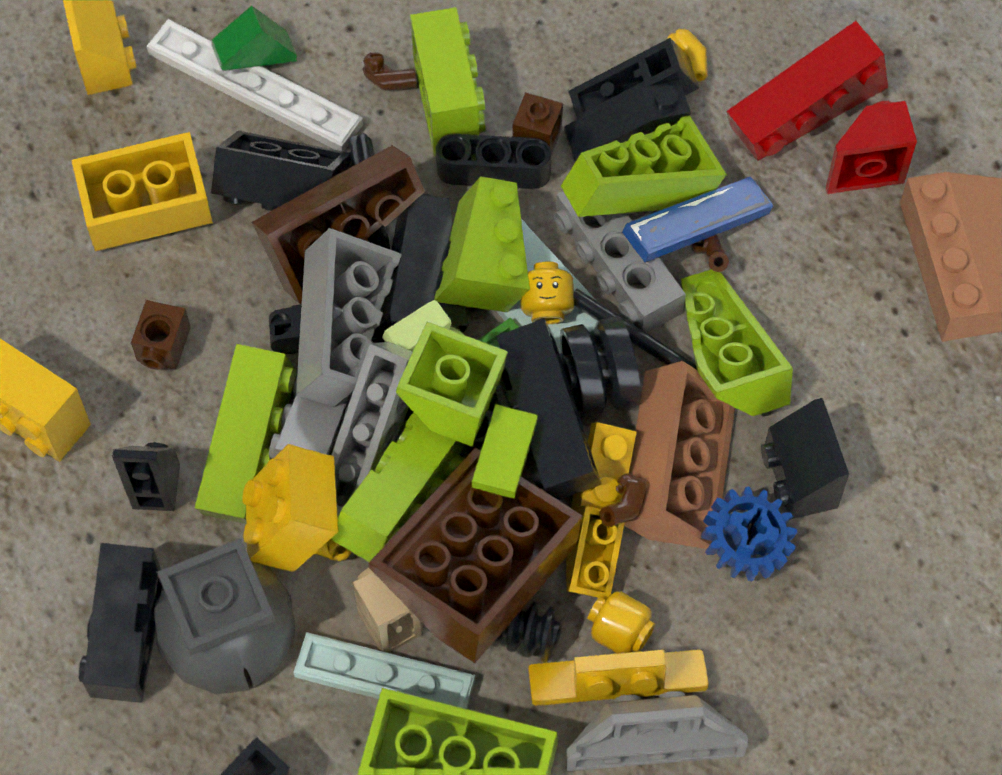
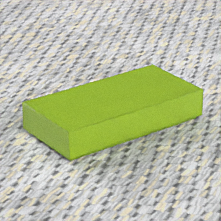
M495 405L473 476L472 488L515 498L538 415Z

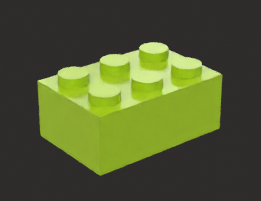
M457 7L410 15L413 62L434 156H436L437 142L448 134L480 135L481 132H486L483 113L485 110V99L482 87H477L476 83L478 70L475 55L469 52L468 45H471L467 21L460 22Z

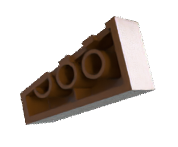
M391 145L252 221V224L283 289L301 304L305 250L331 228L369 242L367 239L382 225L386 227L420 197L425 190L410 156Z

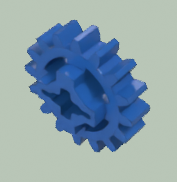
M749 486L744 488L740 497L734 489H731L724 497L725 500L719 497L711 506L713 511H708L704 517L703 522L708 527L702 532L701 538L712 541L705 552L707 555L718 554L720 557L716 564L718 569L726 564L731 566L730 573L732 578H735L740 571H745L747 580L753 581L758 575V571H760L761 575L767 579L774 572V568L781 570L788 561L785 556H790L795 550L796 546L790 540L797 534V529L786 526L793 517L792 513L781 514L778 509L782 504V500L777 499L773 503L768 502V491L764 489L758 497L753 496ZM737 510H748L743 513L736 512ZM751 523L752 525H751V528H750V532H751L750 538H751L752 540H751V541L749 542V544L747 545V540H748V537H749V536H747V533H748L747 527H748V525ZM755 554H759V555H761V556H764V557H760V558H750L751 556H753V555H755Z

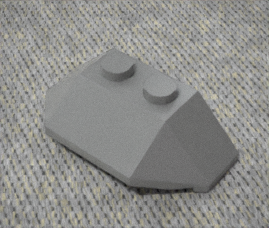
M671 691L660 694L659 698L641 700V697L638 695H624L617 697L614 702L606 703L570 745L566 754L567 771L744 757L748 746L747 734L697 695L685 696L684 692Z

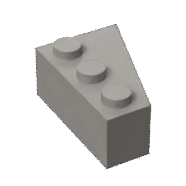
M296 378L293 390L294 402L293 404L287 403L285 405L281 420V428L283 429L281 434L275 433L272 437L269 458H274L287 444L331 456L353 392L332 407L297 396Z

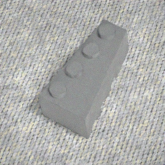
M331 228L305 250L297 396L334 407L354 391L369 344L372 343L371 338L374 329L379 326L383 314L380 310L385 296L390 292L393 283L391 276L394 268L399 264L401 253Z

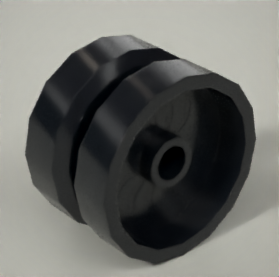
M620 316L598 320L594 327V339L590 331L583 324L560 330L563 366L581 418L603 413L606 407L607 396L617 410L641 403L640 378L634 349L628 330Z

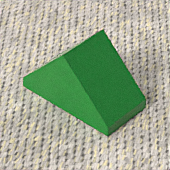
M252 5L212 39V48L222 71L297 61V54L287 31Z

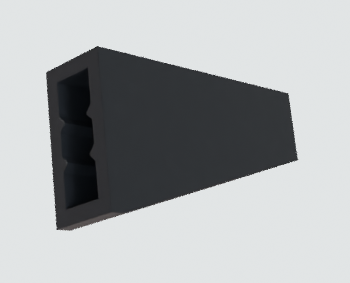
M422 194L397 216L391 250L402 255L398 266L393 270L391 276L393 283L389 294L384 298L380 310L383 314L379 326H377V338L383 339L382 336L386 329L434 300L443 276V271H441L443 262L448 257L451 245L449 239L453 221L449 198ZM438 302L451 319L450 327L456 328L463 333L469 326L466 306Z

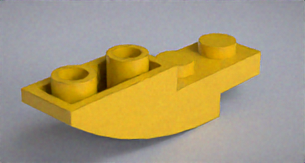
M598 422L591 423L588 443L602 484L576 493L572 498L571 509L583 517L577 545L567 556L566 586L568 592L595 598L601 596L606 600L611 595L625 522L613 527H606L600 520V510L606 505L620 501L622 497L616 490V486L622 485L617 480L622 475L629 473L636 431Z

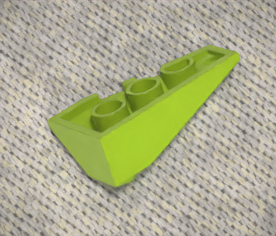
M711 269L681 278V288L686 294L684 305L697 372L716 399L751 416L790 405L793 367L723 274Z

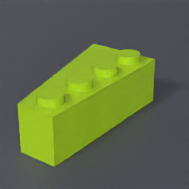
M414 412L407 420L406 428L397 443L394 441L390 443L384 451L375 472L370 470L342 508L338 517V533L331 538L334 542L368 562L375 557L465 459L460 455L464 443L432 432Z

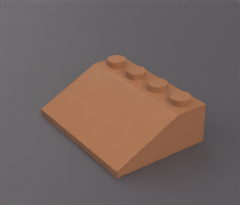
M953 172L907 178L900 205L941 341L1002 332V178Z

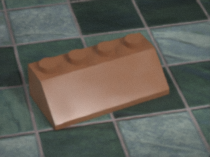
M684 361L645 371L629 473L635 477L642 478L647 491L639 515L632 520L626 521L624 526L648 540L707 549L712 541L701 538L702 532L708 527L703 520L708 511H713L711 506L718 497L721 499L723 497L735 407L716 399L697 370Z

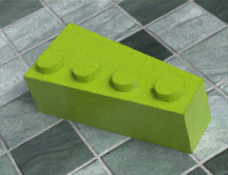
M689 115L680 118L675 125L670 126L669 123L657 126L652 133L644 135L640 132L631 135L626 142L614 141L582 152L562 182L561 188L578 217L666 209L716 190L727 174Z
M236 344L195 504V509L202 515L246 524V505H244L242 500L244 487L270 460L269 449L271 440L275 433L279 434L282 430L281 420L285 405L289 403L297 377V370L286 354Z
M382 688L357 775H550L558 745V735L555 731Z

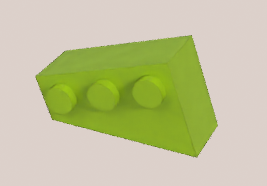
M480 176L459 200L449 239L451 245L448 257L443 262L441 270L443 271L440 288L436 291L434 301L508 312L530 290L517 183Z

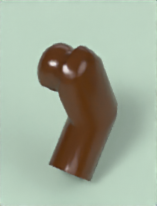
M377 52L369 53L364 57L363 63L365 66L362 68L363 73L367 79L380 89L389 91L417 88L415 68L391 70L384 64L383 55Z
M717 235L692 244L693 252L705 253V261L713 271L722 272L728 267L729 259Z
M626 473L617 480L622 484L616 486L617 493L622 495L620 501L606 505L600 510V520L606 527L616 526L639 515L647 491L642 478Z

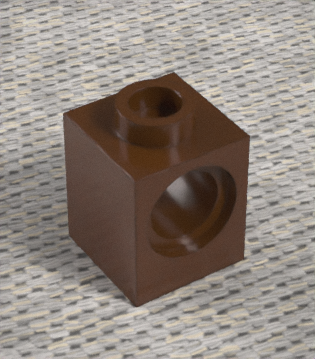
M525 92L513 122V137L541 139L550 147L552 156L562 130L563 103Z
M149 300L145 301L131 340V345L138 362L155 370H160L163 367L177 369L191 328L185 308ZM159 335L168 336L165 340L160 342L152 341L155 337Z

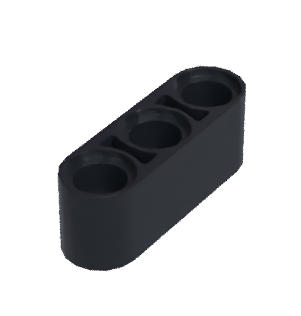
M448 134L442 137L436 145L437 173L440 179L447 184L473 186L481 176L517 183V189H539L548 183L551 176V149L541 139ZM450 158H459L460 160H458V161H450V160H448V159H450ZM490 160H498V161H500V162H498V163H489L488 161H490ZM529 162H536V163H539V164L532 166V165H528L527 163H529Z

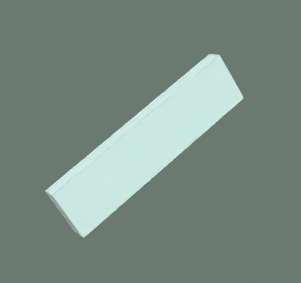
M306 632L293 672L295 678L379 699L381 689L385 688L464 709L468 707L475 683V675L308 632Z

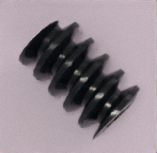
M533 601L526 611L521 610L491 646L498 647L506 637L507 650L515 652L523 642L525 657H532L536 650L540 648L541 662L548 663L556 650L565 614L559 622L555 621L554 607L550 606L543 616H539L538 602Z

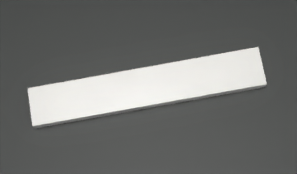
M169 19L146 46L149 55L332 149L345 151L349 145L350 137L356 136L363 126L362 117L262 66L222 71L212 48V41Z

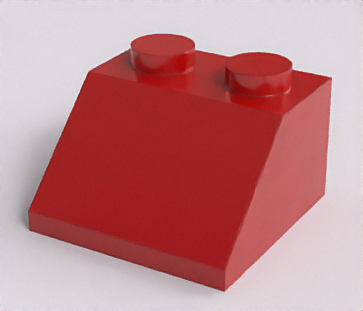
M880 101L863 109L835 146L825 187L827 194L905 183L917 143L906 101Z

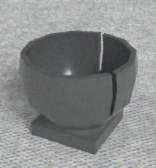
M241 538L157 571L163 586L154 609L157 647L160 654L184 683L216 695L248 691L244 668L248 670L254 688L281 668L295 635L291 595L268 566L251 562Z

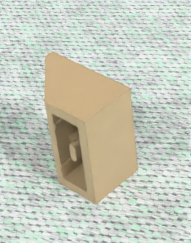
M370 568L363 571L358 576V580L353 582L358 614L378 649L382 652L390 653L421 636L424 624Z

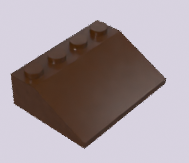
M477 448L463 460L369 562L371 571L440 641L474 664L576 547L583 517L523 477L520 478L514 499L472 488L473 476L481 451Z

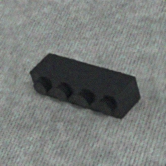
M545 319L497 335L500 349L508 351L502 376L509 375L512 385L511 389L506 390L511 408L538 415L529 451L533 452L536 465L530 466L535 485L541 490L545 489L549 495L557 500L601 485L600 476L554 335Z

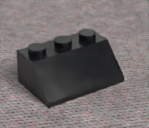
M237 131L216 147L211 194L221 195L224 201L233 204H244L247 201L261 203V208L272 211L346 171L351 161L350 152Z

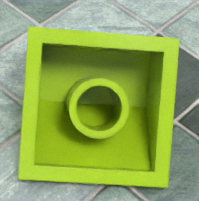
M426 322L398 383L396 393L432 432L473 446L500 382L508 351Z

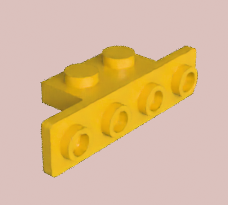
M664 650L583 656L574 657L573 661L530 664L528 667L531 700L534 706L609 700L624 695L655 696L671 691H681L684 693L700 692L708 689V677L702 650L665 653Z

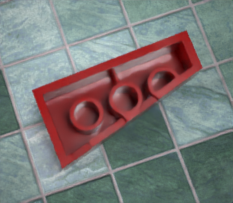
M854 21L728 109L726 112L730 126L757 161L766 156H772L789 143L888 88L885 55L860 24Z

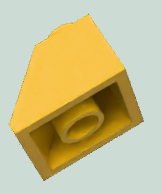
M63 0L75 56L87 95L132 86L130 70L137 69L132 46L124 47L123 39L130 36L125 16L116 15L113 1Z

